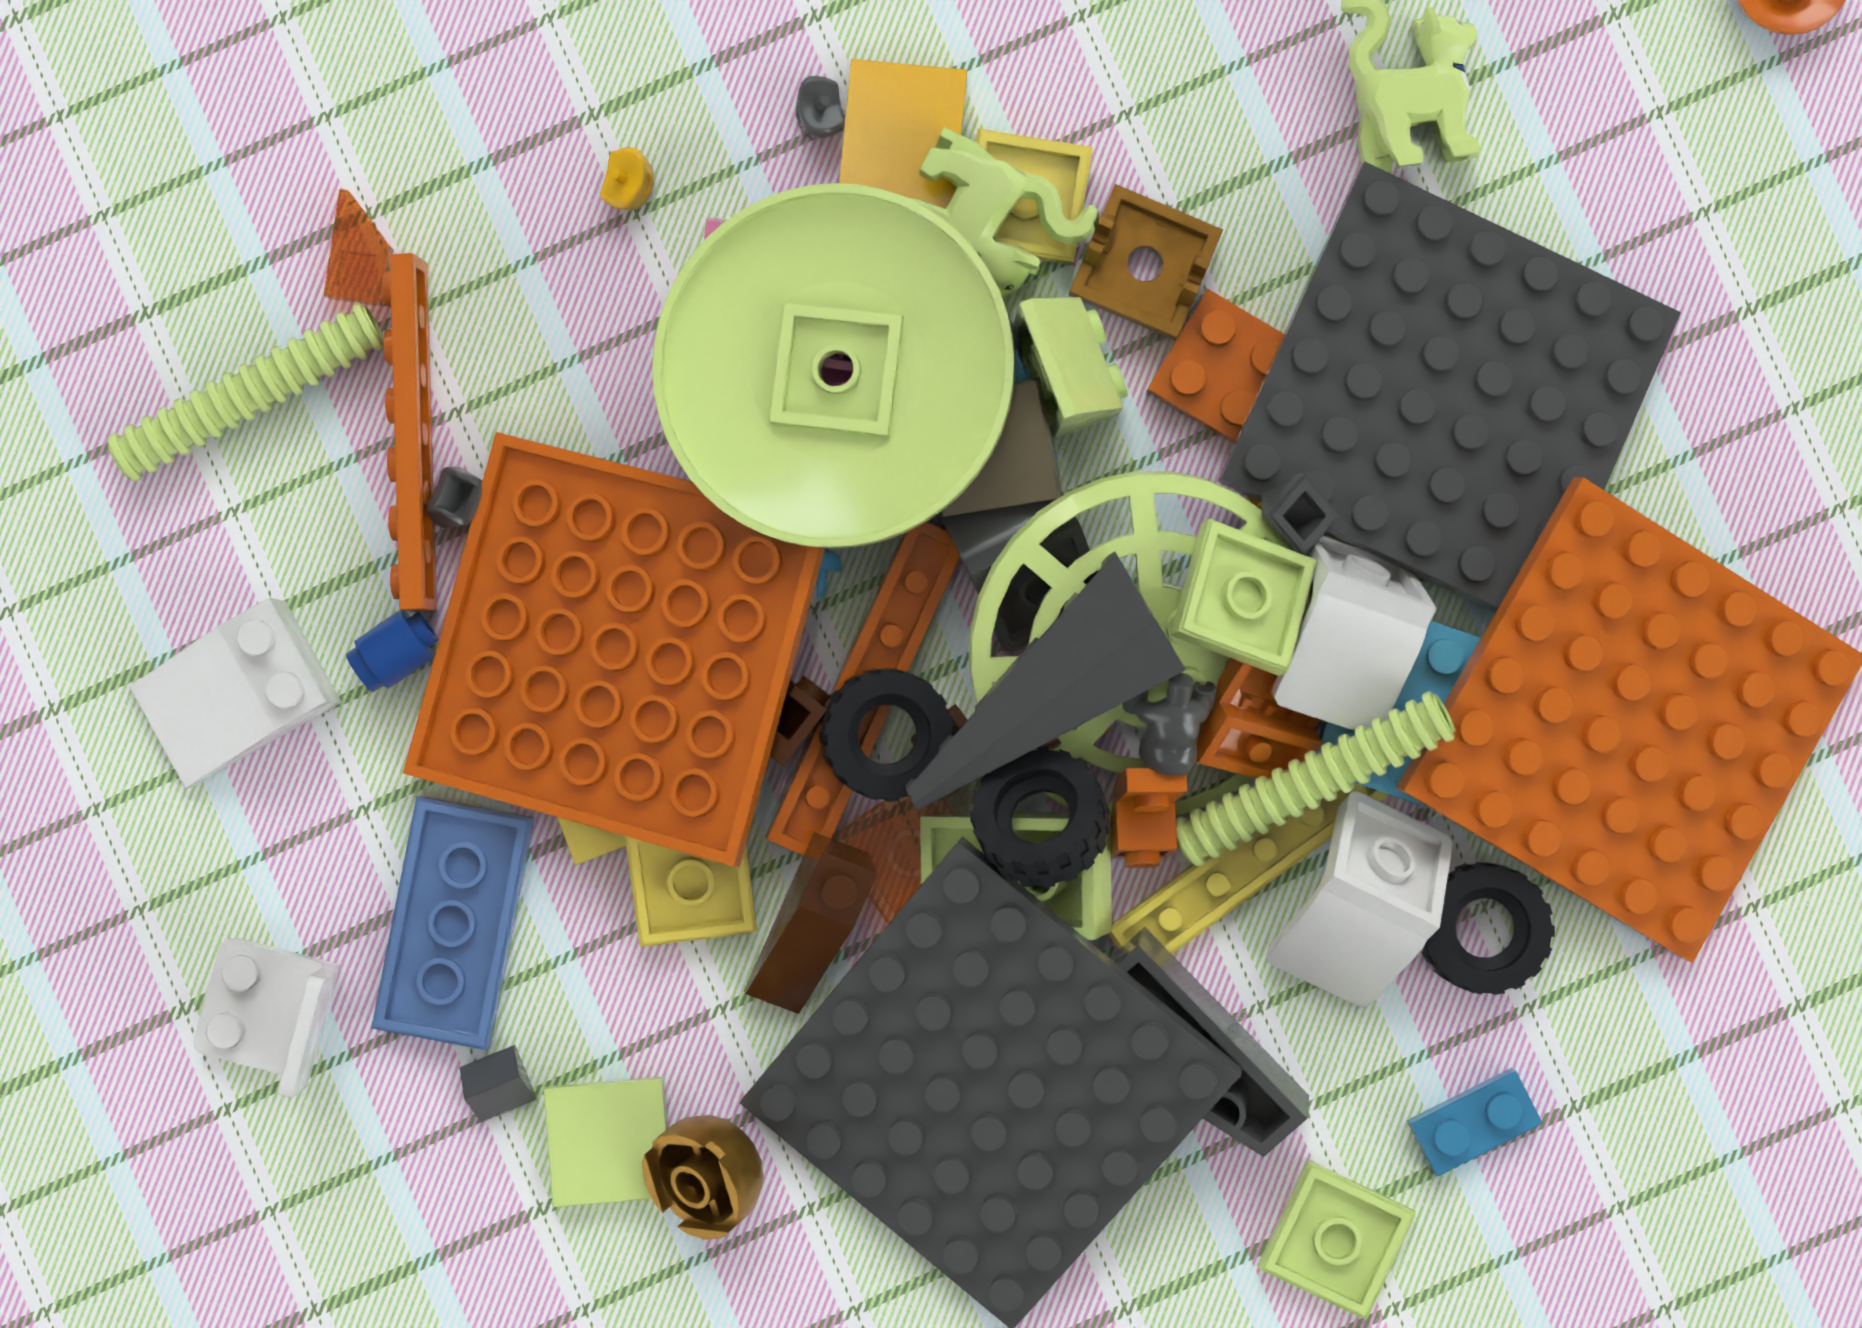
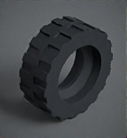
M898 669L866 670L863 674L856 677L852 676L844 681L845 684L838 691L835 690L829 698L831 701L827 711L820 719L823 721L822 730L819 731V742L822 744L824 751L822 753L823 757L840 782L866 798L876 801L881 799L888 802L899 801V798L907 796L910 798L905 785L911 778L915 780L939 753V746L949 735L952 736V726H955L953 716L948 714L945 706L947 702L943 696L938 694L933 689L934 686L926 680ZM881 705H894L906 711L912 718L916 730L915 742L908 755L890 764H882L869 759L863 753L858 742V727L862 718L871 709Z
M1038 747L1037 750L1030 751L984 775L980 780L981 785L978 791H974L971 800L974 806L973 811H970V821L975 829L973 832L992 867L997 868L1001 875L1010 882L1015 880L1020 882L1021 886L1033 888V885H1043L1044 888L1054 887L1055 883L1065 880L1069 882L1077 878L1076 875L1084 869L1087 871L1095 863L1094 859L1099 853L1102 854L1107 845L1105 839L1106 835L1110 834L1111 822L1107 814H1110L1099 781L1094 772L1090 773L1087 763L1081 758H1073L1068 751L1062 749L1053 751L1049 747ZM1041 792H1050L1062 797L1069 805L1070 817L1065 829L1059 835L1045 842L1033 843L1025 841L1015 834L1012 828V815L1021 801Z
M1476 862L1475 864H1462L1454 867L1455 870L1448 873L1440 928L1426 941L1423 947L1424 951L1421 952L1426 962L1432 965L1435 969L1434 972L1441 978L1471 993L1481 995L1482 993H1490L1492 995L1505 994L1504 990L1510 988L1516 990L1526 985L1525 981L1531 976L1535 977L1542 970L1541 964L1545 958H1549L1552 948H1550L1551 938L1555 937V926L1552 925L1550 917L1553 912L1550 904L1546 903L1542 897L1544 893L1537 884H1533L1527 879L1528 876L1507 866L1488 862ZM1478 899H1492L1501 903L1509 911L1513 920L1514 930L1509 945L1502 952L1491 957H1478L1470 954L1462 947L1456 934V921L1460 912L1467 904Z

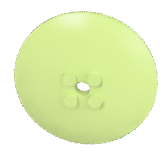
M840 183L807 185L782 191L742 209L715 229L688 258L666 297L657 325L652 362L654 397L665 437L677 461L704 496L724 513L761 534L787 543L818 548L857 547L890 539L927 522L958 498L978 476L1002 434L1010 410L1015 378L1014 338L1004 300L988 267L960 232L942 217L913 200L880 188ZM835 354H844L850 357L853 363L851 378L840 386L827 385L821 375L823 363L827 358Z

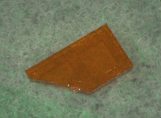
M339 189L324 296L333 300L385 307L382 295V275L384 271H390L389 254H393L394 249L353 194L348 190Z

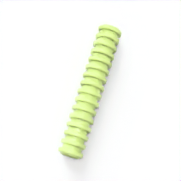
M358 302L352 306V313L348 315L344 311L337 313V321L330 323L328 320L320 322V330L316 332L311 328L305 330L303 339L299 341L295 337L288 339V347L284 349L279 346L273 347L271 349L272 355L267 358L262 354L255 357V364L251 367L243 363L239 366V373L233 375L231 372L223 374V381L217 384L213 380L206 383V391L201 392L195 389L190 392L189 400L185 401L182 398L174 400V408L170 410L164 406L157 410V417L152 418L149 415L142 417L140 426L136 427L133 424L125 426V434L121 436L115 432L108 436V449L114 462L127 478L137 482L142 479L143 471L147 470L150 473H154L159 469L158 463L163 461L169 465L175 461V454L180 453L186 456L191 453L192 445L196 444L199 447L206 445L207 437L210 435L214 438L223 436V428L228 426L234 430L239 427L240 419L245 418L248 421L255 419V411L259 409L265 413L272 409V402L276 400L281 404L287 402V394L294 392L296 395L304 393V385L308 383L314 387L319 385L320 377L325 374L329 378L334 377L337 373L336 368L341 365L343 368L348 369L353 366L352 360L356 357L362 361L369 358V350L373 348L378 352L384 350V335L375 318L366 306Z
M1431 691L1422 694L1423 701L1419 703L1415 700L1406 702V709L1402 712L1394 708L1388 712V719L1383 720L1381 717H1376L1372 719V727L1367 729L1365 726L1360 725L1355 728L1354 736L1350 737L1348 734H1343L1338 737V744L1333 745L1327 742L1321 746L1322 752L1318 754L1315 751L1305 753V761L1300 762L1298 759H1293L1288 762L1287 770L1284 771L1278 767L1272 770L1271 778L1268 779L1265 776H1260L1256 778L1255 786L1251 787L1249 784H1244L1239 787V794L1235 795L1232 792L1224 794L1222 803L1219 804L1216 800H1212L1207 803L1206 811L1203 812L1201 809H1195L1191 811L1190 819L1187 820L1185 817L1177 818V843L1182 853L1195 866H1202L1206 864L1207 856L1213 859L1222 856L1223 848L1226 847L1228 850H1234L1238 848L1239 840L1242 839L1245 842H1250L1255 839V832L1259 831L1261 834H1266L1271 831V824L1276 823L1278 826H1282L1287 823V816L1292 815L1298 818L1304 815L1305 807L1308 806L1310 809H1316L1320 807L1321 799L1325 798L1327 801H1332L1337 798V791L1342 790L1344 793H1348L1354 789L1353 783L1358 781L1364 785L1370 782L1371 774L1376 773L1378 776H1382L1387 773V766L1392 764L1395 768L1404 765L1405 757L1409 756L1411 759H1416L1421 756V749L1426 747L1429 751L1438 748L1437 741L1444 739L1445 742L1454 740L1455 726L1446 707L1436 694L1434 695Z

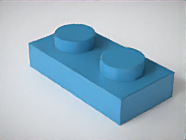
M1513 1068L1407 1120L1432 1172L1437 1177L1543 1124L1517 1071Z

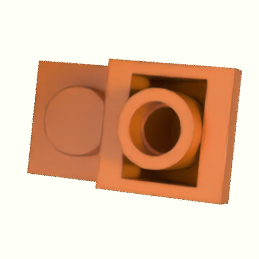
M1126 768L1115 779L1111 812V859H1125V867L1153 868L1160 866V858H1166L1177 850L1175 802L1187 793L1186 773L1183 775H1164L1150 768Z

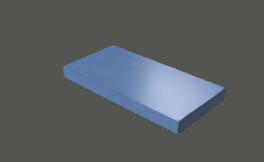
M416 796L371 1029L486 1051L490 1049L535 818Z

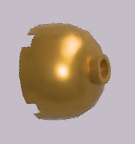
M714 1115L684 1118L671 1125L651 1142L653 1143L652 1148L644 1154L642 1161L644 1183L654 1204L662 1213L670 1207L678 1217L684 1220L677 1227L688 1235L704 1240L723 1238L750 1214L758 1202L764 1181L762 1160L754 1143L746 1133L727 1119Z

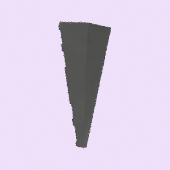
M1116 552L1111 553L1101 562V569L1079 594L1075 592L1064 604V611L1039 639L1037 637L1034 638L976 704L975 712L954 736L949 735L939 746V753L915 780L911 778L905 785L906 791L917 810L1186 670Z

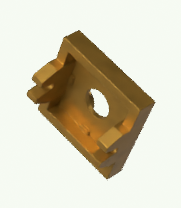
M1115 184L1068 295L1071 297H1081L1085 303L1176 341L1224 229ZM1138 248H1151L1161 257L1162 270L1156 278L1150 281L1136 279L1128 269V258Z

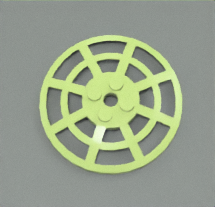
M1133 471L1100 478L1068 491L1039 510L1011 537L992 564L977 597L969 635V671L976 704L990 690L993 682H997L1019 657H991V643L999 607L1011 580L1024 563L1051 586L1034 618L1028 642L1029 645L1035 637L1039 639L1057 619L1065 602L1075 592L1079 594L1086 586L1083 581L1089 575L1099 570L1101 562L1113 552H1116L1119 558L1135 554L1138 584L1135 585L1186 670L1182 673L1191 676L1194 683L1199 682L1200 685H1206V682L1210 681L1217 686L1223 673L1225 662L1229 661L1230 658L1170 635L1183 588L1163 583L1160 551H1173L1192 556L1197 537L1173 531H1158L1154 494H1176L1205 500L1229 510L1243 519L1245 523L1240 528L1241 531L1261 539L1265 537L1267 541L1289 549L1288 546L1262 517V510L1237 492L1202 477L1172 471ZM1129 497L1133 534L1119 536L1096 546L1076 559L1068 568L1039 545L1055 529L1081 512L1110 500ZM1312 582L1304 609V617L1313 595ZM1169 679L1148 690V701L1156 702L1166 697ZM1122 704L1057 737L1061 742L1052 749L1053 751H1059V749L1068 751L1075 759L1081 757L1090 764L1115 773H1122L1126 768H1149L1141 758L1116 755L1094 745L1098 738L1117 719L1133 726L1147 728V724L1140 721L1135 714L1124 711ZM1235 773L1212 789L1185 800L1176 801V816L1206 807L1207 803L1212 800L1218 802L1222 800L1224 794L1235 792L1240 786L1247 784L1253 778ZM1043 792L1058 803L1069 807L1068 803L1059 795ZM1107 803V804H1108V807H1109L1110 814H1111V812H1112V804H1111V803Z

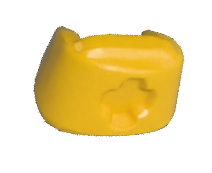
M625 147L610 153L605 179L600 191L601 199L609 206L616 209L637 210L650 197L654 183L653 167L641 151L636 148Z

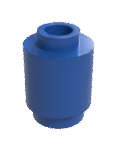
M398 610L354 641L356 647L346 653V658L356 675L371 692H375L383 685L389 689L434 658L435 652L431 645L438 641V637L420 612L410 616L406 611Z

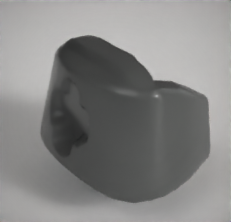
M809 76L805 78L798 90L796 118L801 131L810 139L826 138L844 129L838 84L836 81L823 76Z
M445 467L441 471L434 494L427 504V512L432 521L442 528L465 527L469 525L480 503L482 480L461 467Z

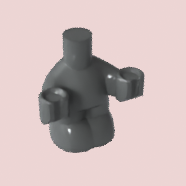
M1180 673L1169 679L1165 698L1156 702L1148 701L1149 692L1147 690L1122 703L1124 711L1135 714L1140 721L1147 724L1146 732L1143 734L1139 745V756L1147 767L1164 775H1183L1193 769L1197 761L1198 746L1196 740L1200 732V723L1207 719L1215 703L1217 689L1214 683L1208 681L1206 685H1200L1199 682L1194 683L1191 676Z

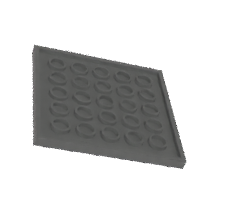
M1364 161L1355 175L1218 478V482L1262 502V493L1298 473H1304L1339 515L1326 533L1496 612L1573 477H1584L1603 490L1605 489L1681 312Z
M962 836L747 1091L739 1103L1008 1328H1015L1239 1079L1242 1068L1026 888L1021 886L1020 883L1015 880L1010 882L1005 879L997 868L992 867L985 854Z

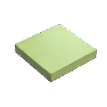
M1210 518L1200 524L1170 635L1277 676L1288 673L1317 560Z
M664 1077L546 1086L544 1088L553 1207L652 1199L644 1183L642 1161L644 1154L652 1148L653 1143L651 1142L668 1129Z
M1307 1159L1257 1266L1260 1270L1367 1320L1417 1213L1395 1200Z

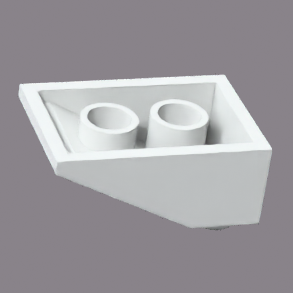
M267 598L218 625L129 686L186 789L191 788L342 703L287 602L274 598Z

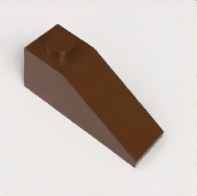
M813 833L744 989L746 995L797 1014L801 1012L854 928L878 872L868 852L819 833Z

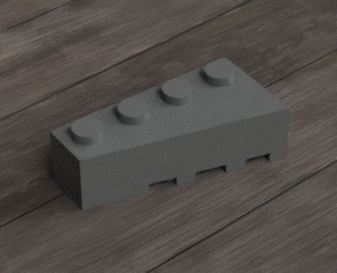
M1145 926L1110 957L1119 967L1242 1068L1239 1079L1204 1116V1120L1264 1157L1308 1119L1309 1094Z

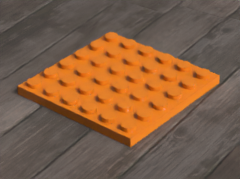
M496 432L481 484V499L477 512L470 524L403 774L729 866L740 867L825 548L787 543L761 534L741 524L705 497L692 481Z
M1573 477L1444 702V706L1455 726V739L1450 742H1445L1444 739L1437 741L1438 748L1429 751L1426 747L1421 749V756L1411 760L1396 789L1676 956L1693 963L1862 666V653L1586 478Z

